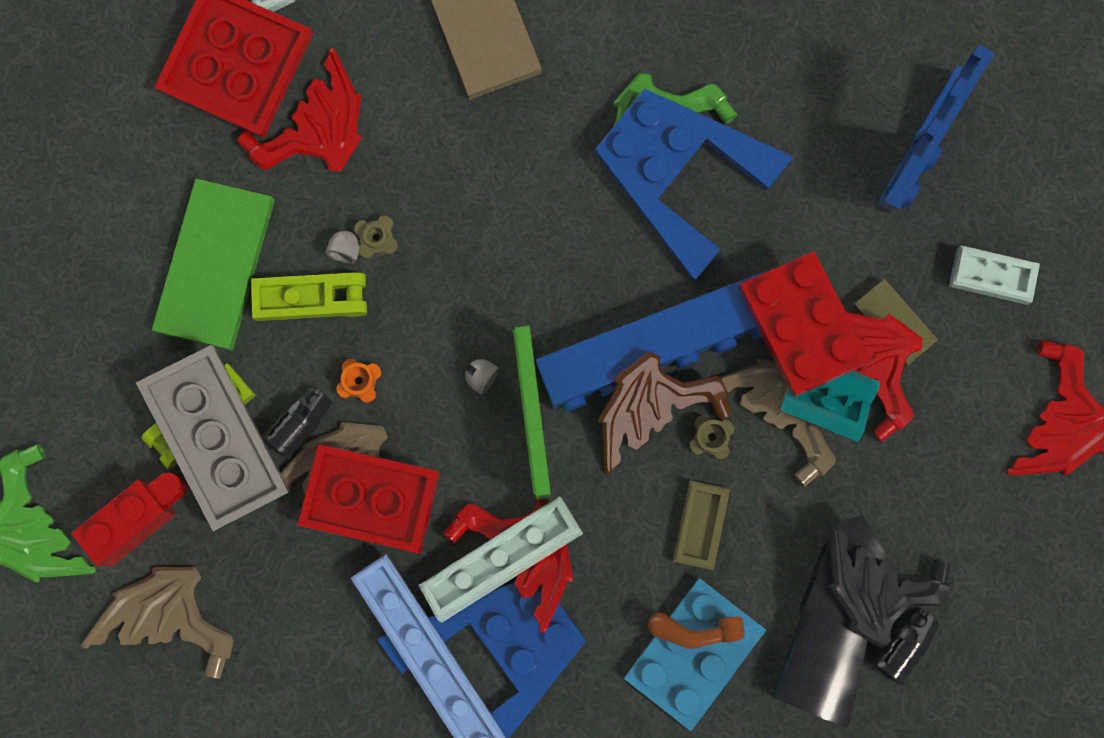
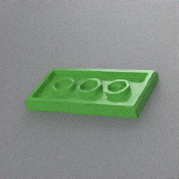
M195 179L152 327L153 332L233 351L250 291L251 279L254 277L275 202L272 196Z
M530 326L515 327L513 333L533 495L537 501L551 499Z

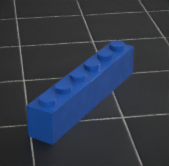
M764 272L535 359L537 370L553 410L562 407L564 413L573 411L587 404L585 401L586 397L599 392L602 398L612 396L617 386L615 377L646 352L655 353L660 357V368L675 363L677 369H681L700 361L698 354L713 349L715 354H720L738 346L736 340L749 334L753 340L762 338L738 288L741 283L764 274Z

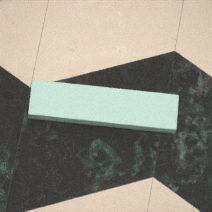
M559 496L419 584V587L437 620L444 622L576 539L583 532L564 500Z

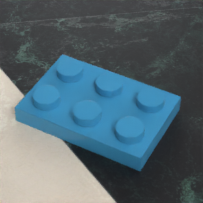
M698 578L670 617L690 630L702 631L717 628V619L739 616L743 620L744 637L739 641L716 643L687 649L654 636L623 678L688 730L692 731L765 633L766 629Z

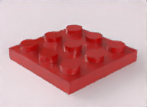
M196 0L154 88L165 95L264 139L314 33L311 28L248 0Z

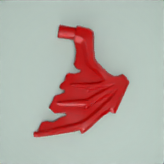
M334 48L329 50L330 54L324 63L327 72L331 74L333 90L330 91L323 80L314 79L306 90L309 102L306 104L304 101H300L297 111L292 115V120L297 124L298 131L286 128L276 139L264 144H260L248 131L238 137L237 143L249 154V159L260 169L268 170L294 154H302L323 159L329 171H341L360 143L362 136L357 133L361 93L355 94L352 83Z
M846 312L871 359L868 365L854 371L880 382L879 391L876 395L884 406L886 418L871 429V431L880 442H883L896 430L901 431L914 417L913 410L900 386V379L907 357L914 352L921 351L923 338L891 314H887L885 318H873Z
M1044 340L1040 341L1037 355L1057 360L1060 378L1056 391L1065 400L1061 402L1051 400L1046 404V409L1039 415V419L1045 423L1032 428L1025 441L1032 449H1045L1046 452L1031 459L1027 457L1017 458L1011 469H1007L1008 476L1062 471L1063 475L1066 476L1099 451L1104 454V406L1091 395L1084 385V352L1080 347L1065 342L1056 344Z
M537 501L534 510L530 514L534 513L535 511H537L538 509L545 506L551 501ZM469 503L455 514V519L442 534L452 544L466 530L479 533L488 540H491L530 514L501 519L477 504ZM568 544L517 575L515 580V587L523 599L533 597L539 586H543L541 603L534 612V617L540 625L539 631L541 633L546 632L564 592L566 583L573 582Z

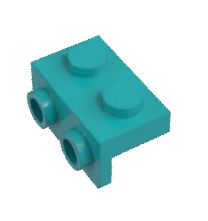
M852 371L793 398L787 386L780 410L858 442L864 433L870 405L879 391L880 382Z

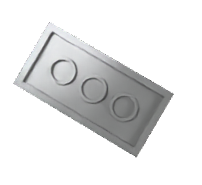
M210 345L136 382L212 531L290 492L214 345Z

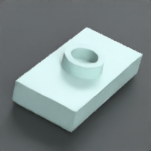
M960 245L956 249L949 287L1029 305L1033 302L1040 264Z

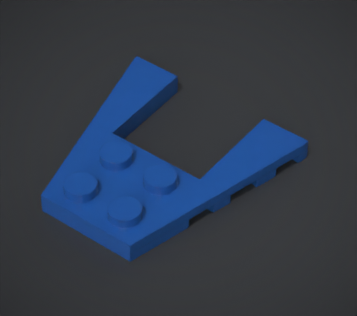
M979 45L971 52L963 67L957 65L951 71L947 84L941 94L937 96L929 110L930 113L911 142L908 152L897 167L877 206L889 213L900 209V207L904 209L905 206H910L921 188V185L916 182L917 179L927 169L931 170L943 150L938 145L994 56V52Z
M644 89L597 146L594 154L623 192L629 195L638 207L639 213L647 223L651 224L663 240L664 246L673 258L676 257L688 273L687 276L694 282L720 248L659 200L660 196L704 142L765 191L773 184L793 157Z
M514 582L488 593L444 622H439L435 615L429 617L444 642L470 624L517 688L518 692L491 712L507 738L511 737L586 642L583 635L559 603L546 632L541 633L539 631L540 625L534 617V612L541 603L542 585L539 586L533 597L523 599L516 589ZM388 635L379 638V643L401 674L406 672L409 668Z

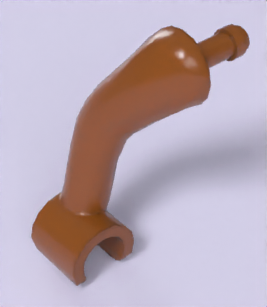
M662 612L653 614L648 622V628L653 636L687 649L716 643L739 641L745 635L743 620L739 616L717 619V628L702 631L690 630Z

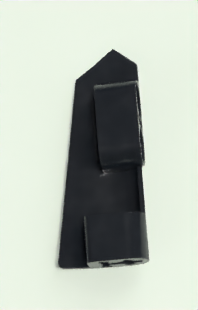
M863 515L836 523L838 530L848 537L847 553L851 562L853 560V551L859 545L874 552L877 563L880 559L885 560L886 553ZM829 540L825 542L820 551L799 609L801 619L772 697L843 727H848L852 716L867 640L848 629L850 620L829 588V584L833 583Z

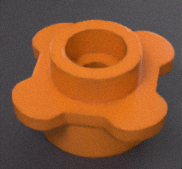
M354 359L346 360L342 364L343 372L341 374V383L336 388L337 393L342 398L353 396L360 398L364 403L372 402L376 398L374 388L376 380L381 377V369L374 363L367 366L357 363ZM361 377L363 382L359 385L356 384V378Z

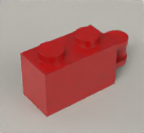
M164 473L153 482L138 479L71 534L96 566L112 567L177 514L171 506L186 494L188 489L187 481L182 476L173 473Z

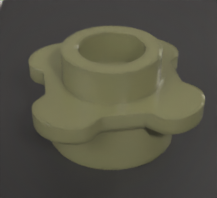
M381 216L377 221L372 222L361 220L355 225L354 231L359 236L361 243L359 253L363 258L371 259L374 255L393 254L397 250L398 243L393 239L392 235L394 223L390 217ZM379 234V240H373V235Z
M707 415L697 417L694 422L696 427L695 438L690 442L691 451L696 455L702 453L712 454L718 460L726 458L730 453L727 445L730 435L734 433L733 424L729 420H723L722 422L710 420ZM709 434H714L716 436V439L714 441H710L708 439Z

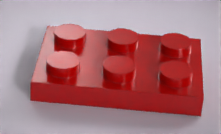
M814 251L739 285L738 289L793 398L868 365L871 361Z
M318 444L298 526L421 554L440 472Z

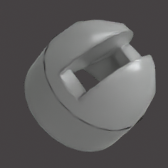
M339 231L329 240L325 253L333 260L355 264L359 255L360 244L356 236L351 232Z
M477 359L470 363L477 370L474 374L466 370L465 379L473 390L484 395L497 378L500 368L487 360Z

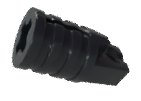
M312 385L298 399L287 405L285 411L277 417L274 423L272 422L266 432L264 431L261 436L286 458L290 459L295 450L300 448L303 441L307 440L310 433L316 430L321 418L333 402L321 390Z
M915 606L891 632V643L885 648H880L870 664L888 679L902 686L907 676L912 673L914 666L919 663V659L926 653L940 623L933 615Z

